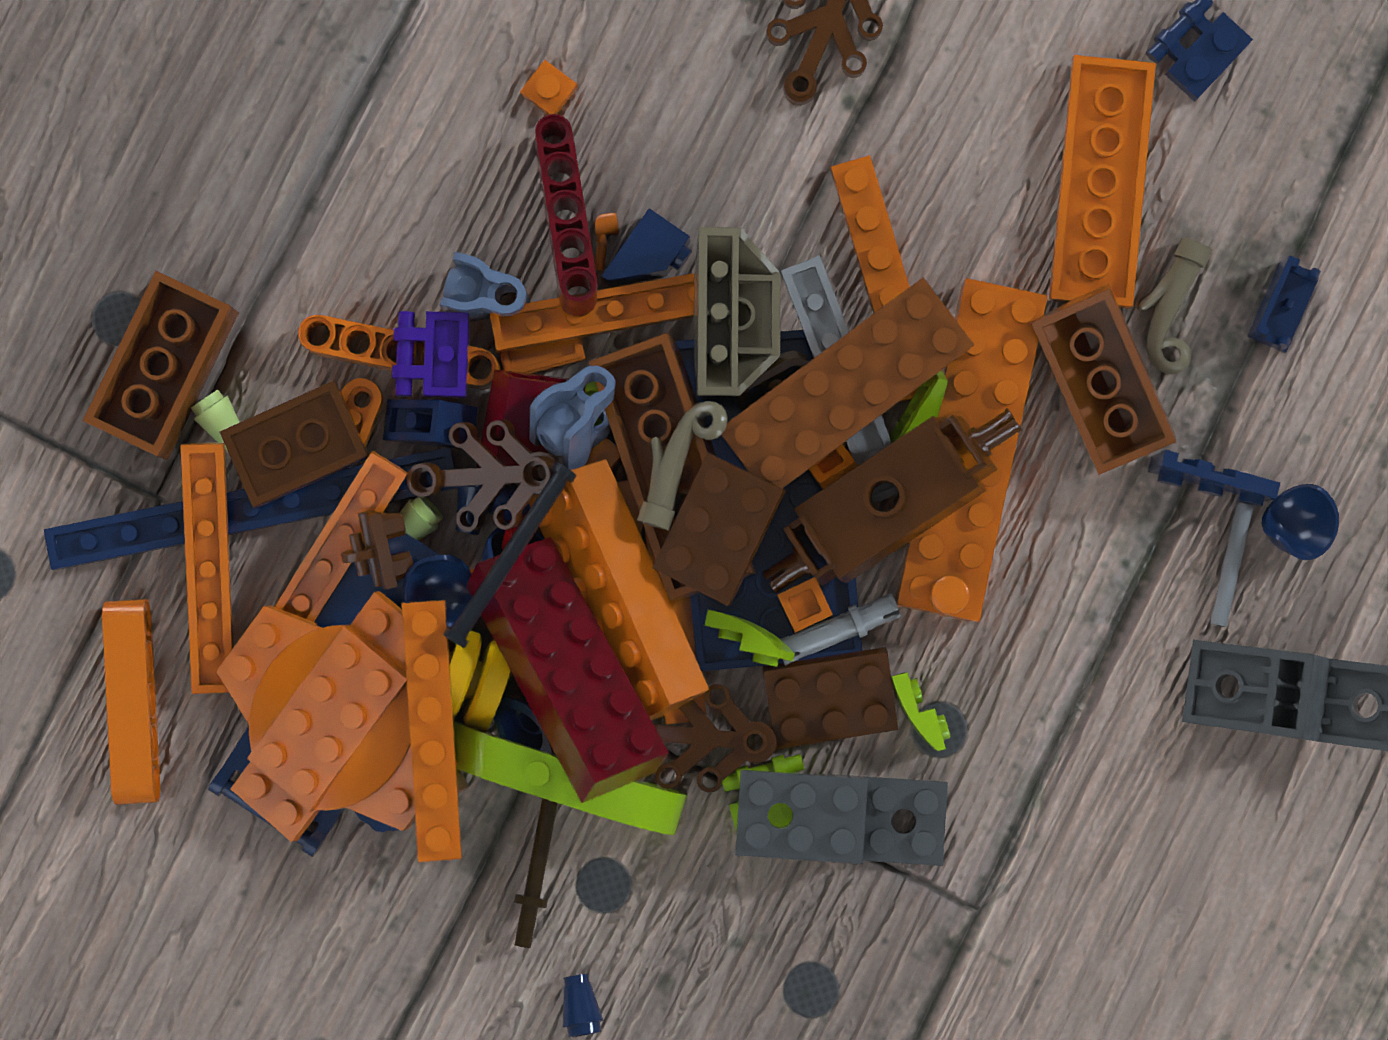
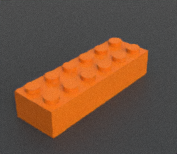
M607 459L571 470L577 477L573 483L568 482L539 527L544 538L551 537L647 714L651 720H654L676 710L705 693L709 688L658 573L652 568L654 564ZM539 494L535 495L529 501L530 507L533 505Z

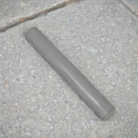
M1237 503L1211 617L1210 624L1227 627L1253 506Z

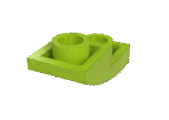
M712 610L707 611L705 626L719 629L718 638L741 642L739 650L753 653L752 662L777 667L779 659L794 660L795 653L783 641L766 629L739 617Z
M908 672L892 675L893 691L913 728L934 750H945L944 740L950 738V733L944 714L937 716L935 708L918 711L917 704L923 702V697L917 678L910 680Z

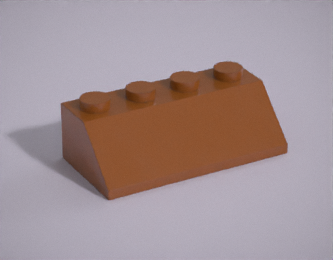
M1109 284L1075 298L1031 322L1098 475L1177 442L1174 430Z

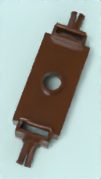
M1008 408L977 430L975 427L970 428L962 416H955L953 414L943 422L934 416L930 417L794 508L799 518L783 529L794 546L792 548L793 553L769 569L762 571L766 580L771 581L769 585L776 593H779L783 588L806 573L813 575L820 585H825L835 577H838L841 582L847 584L986 492L980 481L998 470L989 457L992 455L991 450L1016 433L1021 432L1022 428ZM956 432L978 463L969 470L949 439ZM892 483L899 491L897 505L887 512L877 511L872 504L874 489L880 484ZM805 533L819 555L823 556L827 562V565L819 569L800 539Z

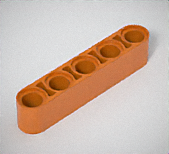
M311 315L305 318L298 329V337L301 344L317 356L392 371V365H396V362H393L390 358V351L397 344V342L393 341V330L324 315ZM318 326L328 327L330 331L328 341L320 346L312 345L310 341L312 330ZM359 334L368 335L370 338L368 350L362 354L352 353L350 349L351 340ZM425 342L414 343L413 365L424 366ZM468 346L467 387L479 390L491 388L494 369L501 370L499 362L490 351ZM479 359H486L492 364L490 375L482 380L472 378L470 374L472 364Z
M147 599L106 601L102 608L112 799L115 805L156 803L159 801L161 788L151 608Z

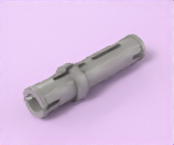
M892 593L859 607H856V605L847 607L848 611L839 616L780 639L795 653L793 661L783 660L785 666L857 635L860 638L868 635L867 631L901 618Z

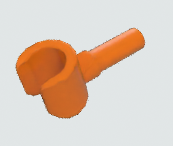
M614 212L600 214L595 220L597 247L594 265L596 270H604L606 236L619 234L617 215Z

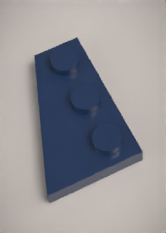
M1163 450L1151 456L1148 472L1157 474V481L1160 483L1182 487L1183 481L1198 484L1199 492L1213 496H1222L1223 491L1239 494V502L1254 506H1263L1264 501L1275 500L1278 496L1280 482L1234 469H1223V473L1215 471L1213 463L1201 459H1183L1182 463L1177 462L1179 453L1170 450Z

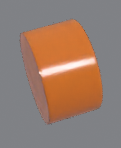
M946 576L938 579L930 590L931 604L942 614L958 613L966 607L969 601L970 594L966 583L955 576Z

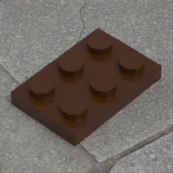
M334 380L220 431L251 505L255 509L357 464L369 456L340 389Z
M707 453L652 568L730 606L786 490L711 453Z
M886 647L791 662L786 666L785 663H780L777 667L771 665L762 666L771 727L777 740L776 749L898 730Z

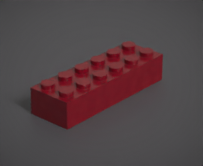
M551 537L527 545L481 615L581 803H584L654 774L669 752ZM499 555L476 564L466 585L471 597H473Z

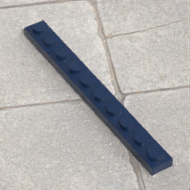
M451 447L389 459V461L406 472H409L416 464L427 462L438 465L441 470L456 469ZM363 465L345 468L257 509L252 507L245 489L227 492L228 535L332 515ZM428 472L426 475V481L430 486H432V475L430 472ZM407 476L390 503L418 497L408 488ZM458 486L442 487L438 493L456 490ZM183 501L43 529L51 570L56 571L184 545Z

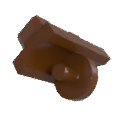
M370 510L358 513L362 534L354 533L349 535L352 550L341 553L342 562H355L358 576L368 575L371 571L375 587L383 586L385 590L398 587L396 580L404 578L413 565L412 556L409 551L404 550L390 554L388 539L406 535L403 515L400 513H381Z

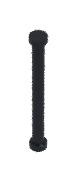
M554 463L551 468L554 473L452 629L447 627L443 633L446 638L460 647L465 648L469 641L466 637L568 482L573 483L577 477L574 472L562 464Z

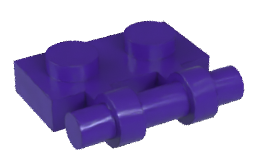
M426 311V328H414L415 312H398V327L393 329V341L397 342L396 365H392V379H396V396H412V380H424L423 395L425 397L467 398L469 313ZM425 342L424 366L413 365L414 343Z

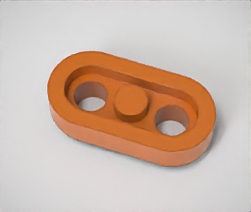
M357 378L348 382L342 389L341 394L366 448L382 410L384 397L381 389L374 382L365 378ZM362 393H367L370 396L369 405L364 408L358 407L356 403L357 397Z

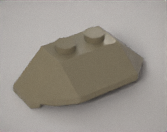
M698 228L694 275V367L697 396H740L780 357L781 273L749 239V236L742 228Z

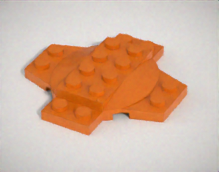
M381 591L374 592L351 624L322 628L317 626L315 622L274 606H263L216 671L249 724V740L252 752L247 759L250 762L230 790L291 842L300 839L320 810L327 811L347 808L401 831L408 830L415 822L402 609Z

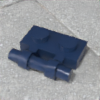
M1212 0L1187 2L1179 11L1180 17L1168 29H1162L1154 37L1155 43L1146 52L1148 58L1156 64L1166 54L1175 61L1174 65L1165 75L1194 102L1253 40L1224 12L1213 23L1205 18L1204 14L1213 5ZM1192 28L1200 37L1186 50L1179 40Z

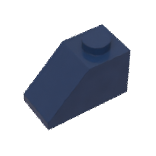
M649 208L602 274L603 282L609 286L665 277L672 268L679 271L692 253V250L688 248L690 236Z
M387 399L383 440L457 448L449 440L450 428L454 424L462 422L472 423L476 427L478 407L443 400ZM461 428L459 436L463 442L467 440V432L464 428Z

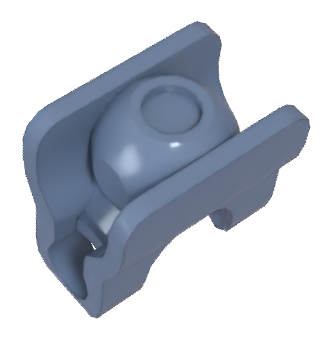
M455 252L453 261L456 266L449 271L444 287V298H441L439 305L444 312L469 313V321L490 319L489 313L501 316L515 315L523 309L525 303H530L531 300L524 285L518 278L494 271L482 260L474 256ZM504 295L517 296L514 303L510 305L500 304V300Z
M587 366L567 382L553 385L539 394L530 406V442L535 446L542 444L550 453L556 456H563V466L570 470L584 466L589 459L592 449L611 432L605 408L614 398L615 379L613 375L600 366ZM590 382H599L605 387L604 390L594 393L591 397L583 391L584 386ZM597 418H601L603 422L598 426H594Z

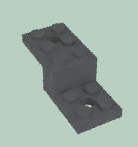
M1193 640L1182 722L1388 752V666L1329 659L1315 654ZM1234 675L1239 682V690L1235 696L1226 698L1221 692V683L1225 677ZM1371 694L1376 698L1378 708L1373 716L1364 718L1358 711V702L1364 695Z
M741 770L735 855L863 864V861L943 866L948 782L824 773L823 775ZM774 804H787L793 812L791 822L785 827H776L768 820L769 809ZM900 809L910 810L915 817L913 828L905 833L894 830L891 823L893 814Z

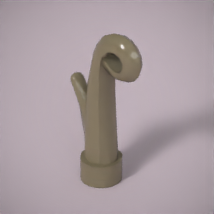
M1181 238L1174 254L1175 259L1168 272L1156 288L1137 305L1139 311H1145L1157 303L1147 336V351L1149 360L1156 369L1171 375L1180 373L1187 368L1191 360V351L1186 342L1178 338L1166 337L1190 287L1200 269L1205 268L1212 249L1188 238ZM1169 347L1176 348L1179 351L1180 357L1175 362H1169L1164 358L1162 350Z
M706 401L698 403L689 409L679 421L669 440L665 453L663 452L661 440L658 437L652 438L653 467L647 501L642 503L637 521L662 530H670L675 515L673 507L693 436L695 434L702 439L712 440L724 432L728 419L726 411L721 405L716 402ZM708 415L713 416L712 425L709 428H704L701 420Z

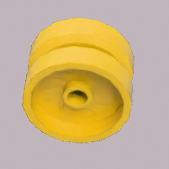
M470 631L466 637L469 642L465 648L460 647L454 642H451L449 647L453 717L458 713L464 698H467L463 713L465 725L486 732L495 716L511 670L494 639L487 645L479 661L478 657L482 645L480 633Z

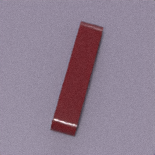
M549 114L542 117L535 127L537 163L559 301L562 309L567 314L581 317L589 314L596 305L597 277L572 127L565 117L559 114ZM555 135L563 140L557 144H550L544 139ZM555 173H564L569 176L567 180L562 182L552 180L550 177ZM563 210H569L576 216L569 220H563L558 218L556 214ZM569 248H576L582 254L577 258H568L562 252ZM581 286L586 288L589 293L582 297H574L568 291L573 287Z

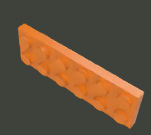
M1074 55L1072 57L1049 301L1067 303L1109 284L1119 308L1131 309L1133 307L1156 63Z

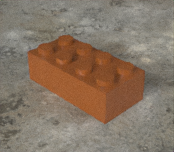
M155 270L82 421L157 457L168 460L191 414V407L195 405L239 312L232 306Z

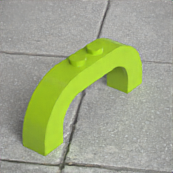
M453 719L455 755L458 763L456 769L616 822L657 833L675 835L686 802L687 793L671 788L666 789L659 784L649 781H634L581 803L556 755L494 735L490 730L484 732L466 726L464 722Z

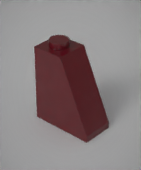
M494 369L481 442L504 465H519L501 445L491 444L486 436V429L492 421L504 419L514 425L515 436L532 453L539 451L548 453L542 444L535 446L529 440L530 406L534 399L544 390L553 385L567 382L570 379ZM499 425L497 428V436L499 439L503 440L505 436L504 428Z

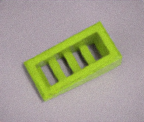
M943 370L918 388L891 432V443L930 417L938 418L948 384Z

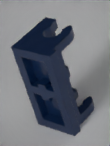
M1290 255L1279 263L1247 336L1283 353H1286L1321 273L1317 268L1309 270L1299 265L1300 259Z

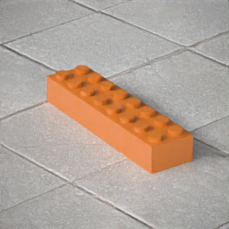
M969 278L964 280L961 285L954 318L974 346L943 369L948 384L938 414V419L941 422L954 414L955 416H962L970 428L975 427L977 430L1008 408L1016 422L1021 426L1038 345V338L1031 322L1044 316L1048 295ZM957 432L949 437L968 470L978 464ZM1019 432L991 450L992 455L989 457L998 470L980 481L986 492L906 544L895 596L897 606L973 623L980 621ZM955 576L962 579L969 589L968 604L958 613L942 614L931 604V587L940 578Z

